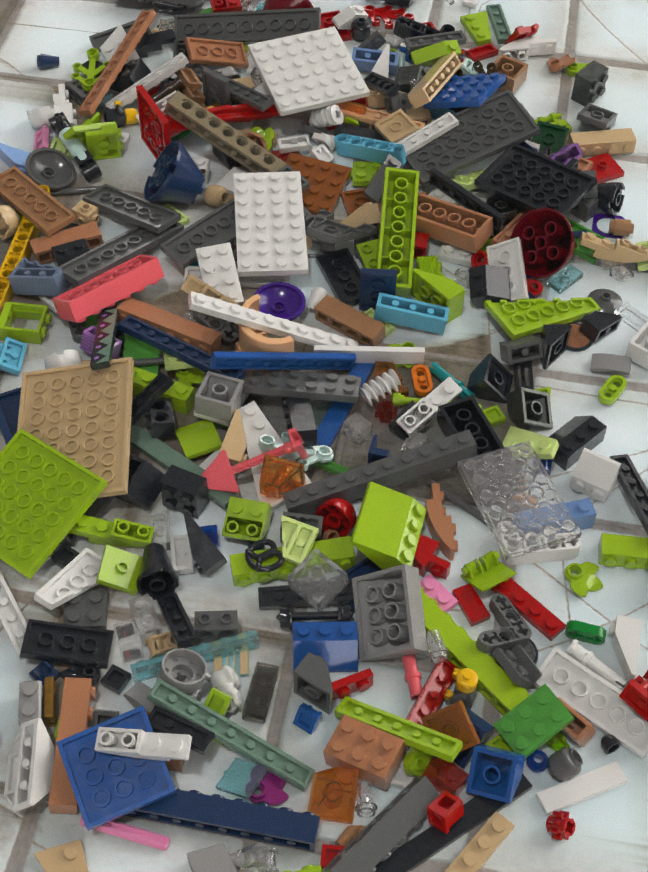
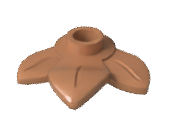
M569 54L559 59L551 57L547 61L549 71L559 72L563 67L573 64L576 58H570Z

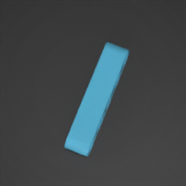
M338 134L334 137L338 155L382 163L390 154L398 159L402 165L407 162L405 148L402 144L349 134Z

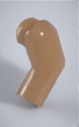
M350 825L346 827L335 841V844L347 846L365 826Z

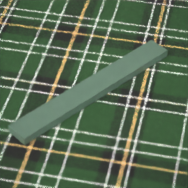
M137 424L131 427L130 445L167 470L172 464L200 476L204 473L205 470L158 438H151V434ZM208 490L209 498L225 509L228 507L230 496L239 497V493Z
M160 678L146 698L164 710L214 732L215 740L301 791L305 790L315 771Z

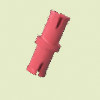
M412 654L402 657V662L406 674L404 679L408 683L411 700H416L422 690L420 681L422 675L418 672L416 657Z

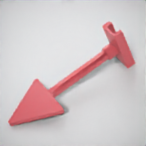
M294 427L287 430L290 441L283 443V446L233 466L230 464L226 451L222 450L201 476L207 478L208 490L239 493L240 490L235 474L295 451L302 460L308 458L309 455L302 445L304 444L303 439Z

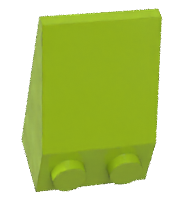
M417 268L413 269L411 295L416 300L450 308L447 324L462 315L465 289L452 279Z

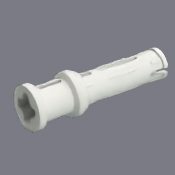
M577 639L571 643L565 652L620 690L624 688L622 685H626L628 680L595 658L594 652L582 647Z

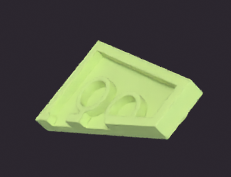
M510 426L502 443L509 456L518 459H554L559 447L556 439L514 426Z

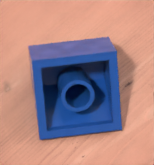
M483 744L474 746L466 792L510 804L522 778L526 755Z

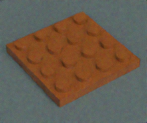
M290 152L285 163L295 171H300V175L310 182V187L302 192L303 207L315 216L319 214L320 209L333 212L340 199L341 192H343L351 175L352 168Z

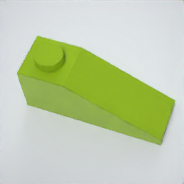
M449 40L415 50L410 55L414 65L430 66L434 65L441 57L454 51L459 58L461 50L457 40Z

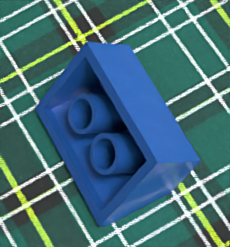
M357 621L293 622V671L310 652L325 660L329 672H358Z

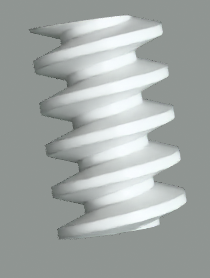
M336 104L313 109L309 119L310 126L319 129L342 124L344 122L343 112Z
M389 369L388 374L383 372L381 377H375V381L369 380V385L367 383L362 384L360 393L363 399L370 406H373L372 400L374 399L378 403V396L386 399L385 392L391 396L392 388L398 392V385L401 386V382L395 371Z

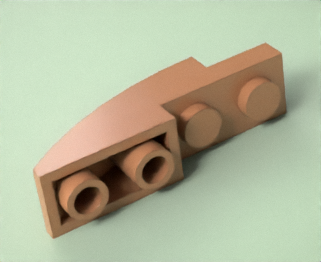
M431 483L430 499L425 500L424 506L427 509L425 521L432 539L440 542L439 550L448 560H453L454 553L458 552V541L454 540L453 536L456 535V524L452 523L451 515L446 516V508L442 507L444 491H440V484Z

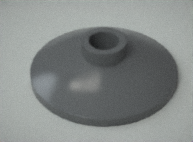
M596 289L588 295L600 306V312L616 314L622 308L623 302L621 297L612 290Z

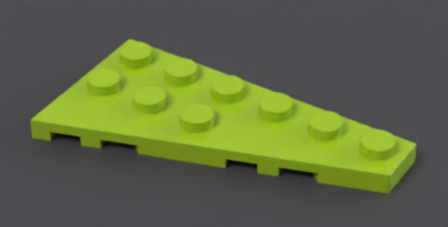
M591 297L571 298L561 301L560 298H553V301H545V299H518L517 302H507V300H500L497 303L485 300L483 305L512 340L541 332L543 325L567 324L582 319L586 314L601 310L600 306Z

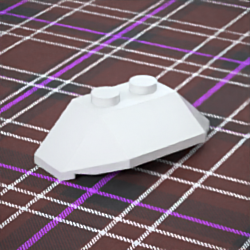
M35 718L20 725V732L14 739L8 753L4 798L13 811H19L35 805L50 792L55 747L40 718Z

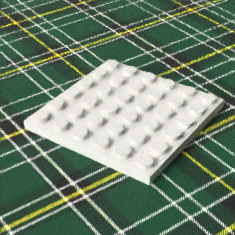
M335 26L248 45L251 58L271 98L274 100L280 117L360 99L370 95L366 83Z

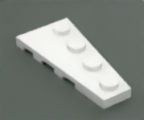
M86 547L35 593L34 600L53 610L98 585L99 583H96L102 556Z

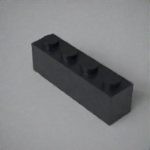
M282 398V408L284 409L287 430L296 428L304 441L303 447L317 446V428L310 399Z

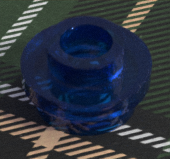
M536 750L526 758V764L535 773L543 772L549 765L548 756L543 751ZM534 758H538L542 762L538 763L534 760Z

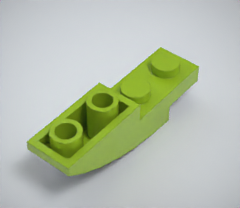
M83 515L69 533L89 538V543L133 548L146 547L148 544H151L155 527L115 518L114 522Z

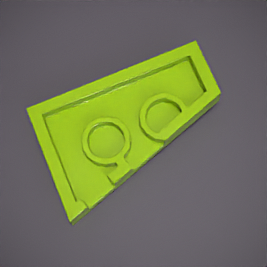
M487 11L460 16L461 24L477 46L491 43Z

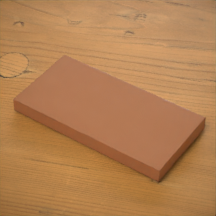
M185 38L190 64L232 66L233 68L245 69L249 67L243 42Z

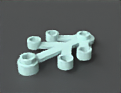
M288 432L281 434L283 443L290 441ZM265 434L260 436L258 446L261 451L268 452L271 449L283 446V444L276 443L274 437ZM325 445L304 447L310 457L303 460L299 459L296 467L300 471H307L309 465L318 461L321 463L330 462L333 460V451ZM296 451L278 457L277 464L280 467H288L290 461L300 458Z

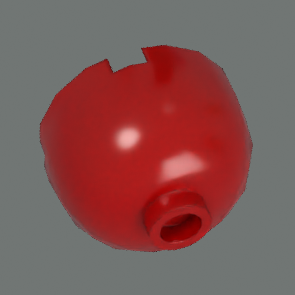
M343 498L328 499L318 507L315 516L324 517L323 533L331 529L337 531L340 537H345L356 524L355 508Z

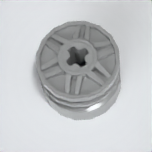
M186 648L173 649L163 657L156 682L160 678L195 700H198L207 674L208 667L206 661L193 650Z

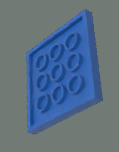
M498 72L490 75H485L484 73L473 76L471 74L463 76L453 75L431 102L423 105V108L480 107L506 81V75L499 74Z
M143 705L56 742L88 831L177 792L165 761L119 756L94 750L99 727L142 729L145 732H154Z

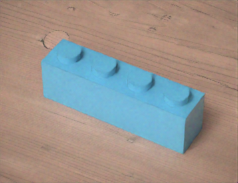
M379 292L373 319L443 335L450 308Z

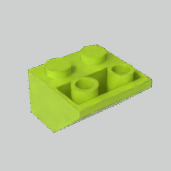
M230 496L221 536L252 542L264 539L270 526L273 512L272 506L266 502Z

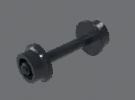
M337 601V611L292 612V602H289L288 605L280 606V614L276 618L280 620V628H288L290 631H293L292 621L337 620V622L350 621L354 614L350 612V604H342L340 601Z

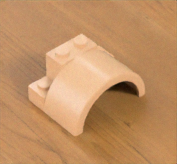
M259 294L253 295L246 300L242 307L260 312L259 300L261 297ZM238 324L239 342L235 343L234 352H294V339L291 335L284 338H267V332H261L258 329Z

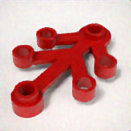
M366 5L363 7L364 11L368 14L367 18L371 19L373 27L380 26V19L376 16L383 20L385 29L388 30L394 28V22L390 19L396 20L397 17L403 16L414 20V14L406 13L404 8L392 10V6L375 8L372 5Z

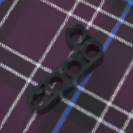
M399 16L396 18L393 33L405 39L455 31V28L452 25L445 24L439 31L417 21Z

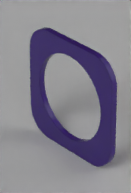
M597 213L593 216L592 231L607 238L621 239L624 237L602 232L598 229L597 222L603 218H625L604 213Z

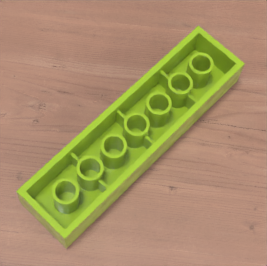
M386 167L382 187L376 269L397 270L395 296L408 299L412 287L420 171Z

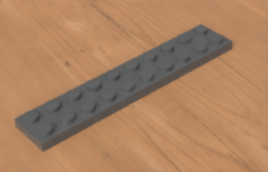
M316 7L175 15L174 34L176 40H185L186 37L243 43L263 42L319 30L321 25V9Z
M287 164L276 172H291L295 170ZM301 175L303 192L310 187V182ZM234 198L160 244V250L182 270L197 261V248L213 246L215 242L236 230Z

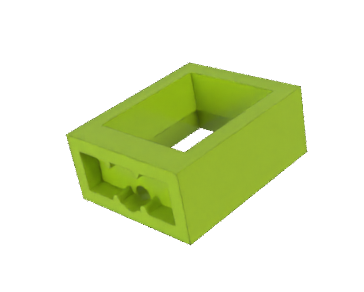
M5 302L0 315V340H5L6 337L23 343L42 344L43 338L47 336V326L52 321V314L49 313L48 306ZM14 318L40 320L37 330L11 327Z

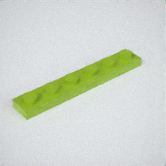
M347 696L344 697L334 710L335 717L342 719L343 715H347L405 740V745L451 763L463 748L461 740Z

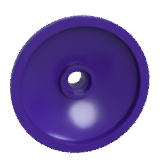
M268 283L254 293V295L259 294L261 297L259 300L260 312L289 321L298 318L304 312L306 306L303 292L289 283Z

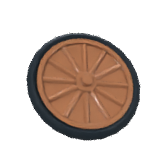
M575 322L567 323L572 325L567 350L579 352L588 349L593 342L579 331L581 324Z

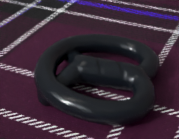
M270 539L255 541L245 550L247 564L257 572L274 571L280 568L285 561L283 553L277 550L276 543ZM262 545H269L271 549L260 554L254 552L256 548ZM273 556L278 557L276 563L262 566V561Z

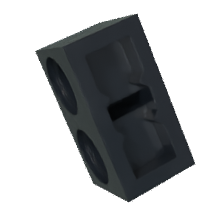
M171 398L158 399L144 414L145 418H148L146 419L147 431L151 432V438L175 437V418Z

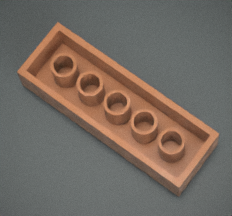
M418 192L415 232L430 234L429 237L476 254L493 234V217Z

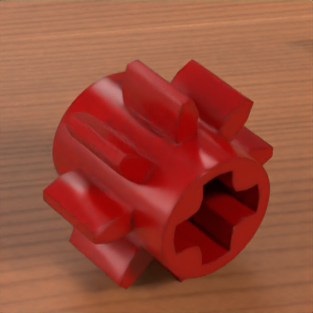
M562 810L559 812L553 811V814L548 816L546 828L547 832L552 833V839L568 840L573 835L575 822L574 819L569 818L570 812Z

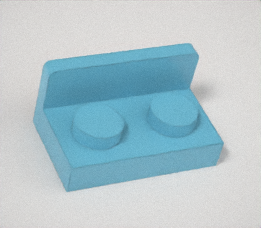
M6 337L3 343L0 342V370L18 376L27 344Z

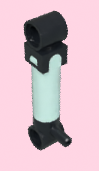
M56 113L53 117L49 118L48 121L65 145L86 181L89 183L102 176L99 166L79 138L64 139L63 134L71 128L64 113Z

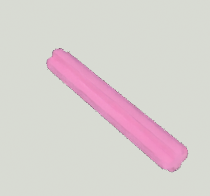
M81 817L80 823L82 826L86 827L84 820ZM114 820L94 828V830L164 851L167 850L170 844L168 836Z

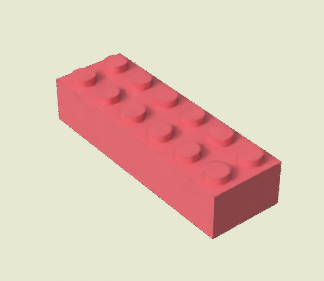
M140 254L84 284L52 298L60 319L81 323L86 320V317L99 314L103 308L112 307L119 300L128 299L130 294L143 291L146 286L158 283L159 279L165 276L158 257Z

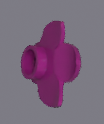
M261 766L253 770L251 774L252 782L246 788L247 798L251 802H265L274 806L288 800V794L283 791L286 781L269 773ZM260 790L262 793L255 795L254 791Z

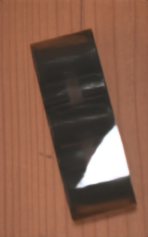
M263 662L256 663L243 707L242 720L261 724L265 723L278 677L279 666Z

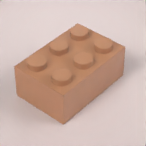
M343 715L323 754L326 765L387 791L406 755L405 740Z

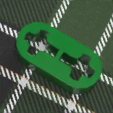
M570 620L566 623L565 635L574 640L577 639L578 641L601 645L605 642L606 630L597 625Z

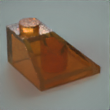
M265 454L259 482L261 494L267 498L274 497L280 499L283 497L282 493L306 485L304 464Z
M333 767L313 773L307 812L320 816V820L352 825L359 770Z

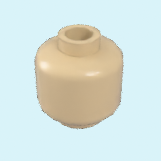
M209 185L203 194L206 204L213 207H220L227 203L229 199L226 188L219 185Z

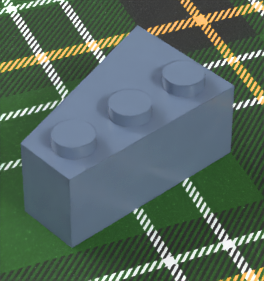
M26 257L22 258L8 276L15 295L58 296L68 286L62 268L50 264L41 265L36 260L31 262Z

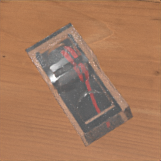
M134 619L113 624L123 664L144 658Z

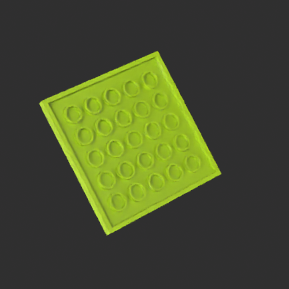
M22 428L19 429L0 452V560L30 580L106 488L108 483L105 479Z

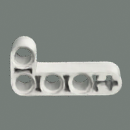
M510 522L500 525L497 536L501 560L507 565L572 560L578 556L582 543L581 538L573 533L519 538L517 527Z

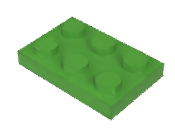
M545 683L494 723L493 726L515 753L526 755V759L575 719Z

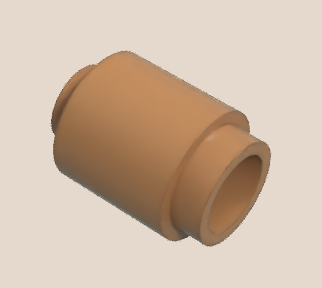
M610 219L609 233H612V235L629 237L630 234H633L634 224L631 223V220Z

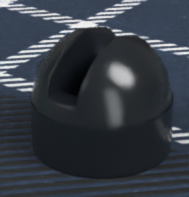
M611 734L604 735L601 739V747L606 754L615 752L621 745L619 740Z

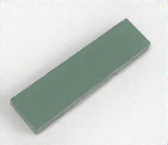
M486 5L487 15L498 44H505L511 32L501 5Z

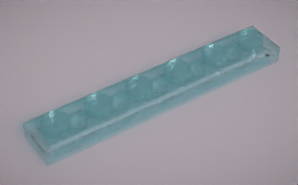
M257 630L244 631L235 636L223 637L220 640L202 643L199 646L188 649L197 652L206 663H209L217 658L222 657L223 659L227 656L240 654V652L258 649L259 636ZM166 654L131 664L134 683L158 677L162 659Z

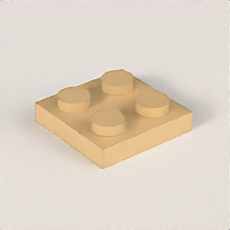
M401 108L374 124L375 129L387 142L397 143L419 130V126Z

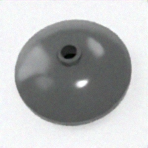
M39 148L32 151L26 159L25 169L27 175L38 185H46L50 190H60L69 186L74 179L75 168L72 161L59 150Z

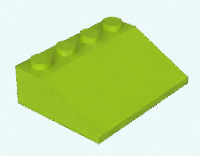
M371 481L367 485L350 543L382 570L402 564L412 566L427 509L413 497Z

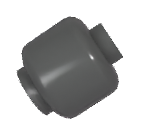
M562 747L549 756L548 771L553 778L567 781L581 772L583 761L580 754L574 748Z

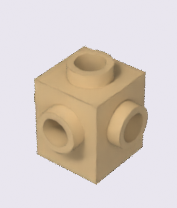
M83 200L71 209L76 217V221L73 223L83 225L93 221L98 223L99 221L98 207Z

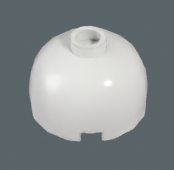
M53 105L54 108L52 106L31 109L32 113L30 110H27L30 123L36 128H41L45 125L52 129L48 119L53 117L54 114L59 113L58 105Z
M63 350L64 354L57 355V352L44 360L45 369L82 364V358L76 350Z

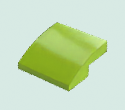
M204 419L175 429V435L181 445L182 452L189 460L216 451L222 446L221 439L212 421Z

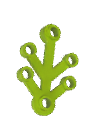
M96 48L87 50V57L90 60L89 70L83 67L81 63H74L72 65L75 72L71 75L72 80L78 79L79 83L82 84L83 90L87 92L91 91L99 78L94 79V77L103 72L109 61H105L95 69L96 61L100 57L99 51ZM79 72H81L82 74H84V75L87 76L88 78L85 79V78L81 77Z

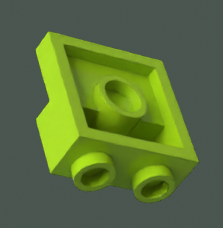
M117 124L102 125L101 130L85 132L87 148L94 161L122 157L121 151L124 150L123 141L119 140V138H122L121 128L117 127Z

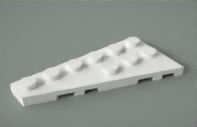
M255 401L238 409L241 414L249 459L265 453L258 446L261 435H271L276 443L283 444V441ZM277 457L251 468L260 502L269 503L274 510L285 504L282 493L312 483L304 471L297 469L296 460L290 461L289 466L284 468L278 466Z

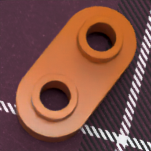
M422 364L413 366L411 369V380L414 392L420 397H426L433 389L430 370Z

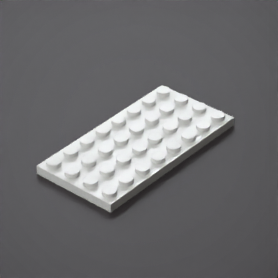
M300 171L233 173L238 277L309 274Z

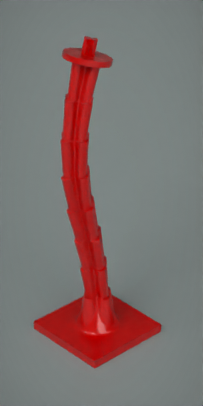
M143 85L136 86L141 139L157 160L161 152L171 142L170 138L189 129L169 115L163 114ZM245 103L233 106L228 104L206 109L228 124L269 119L279 115L275 104L264 112Z

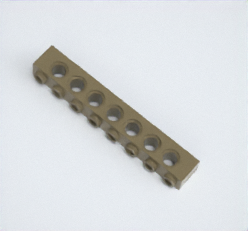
M177 91L167 101L164 113L252 172H276L287 164L181 92Z

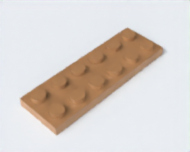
M16 166L0 173V196L48 237L76 221V217L71 211Z

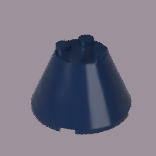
M180 141L170 142L161 152L153 165L155 170L152 177L148 176L143 196L149 202L193 205L196 196L203 193L205 176Z

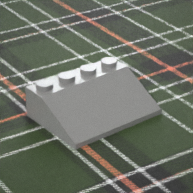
M402 564L352 578L361 662L428 652L418 568Z

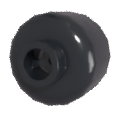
M365 18L354 20L351 33L353 38L357 41L366 40L370 36V22Z

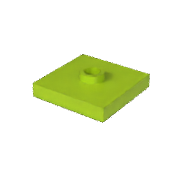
M106 544L96 583L136 595L138 592L136 581L142 556Z

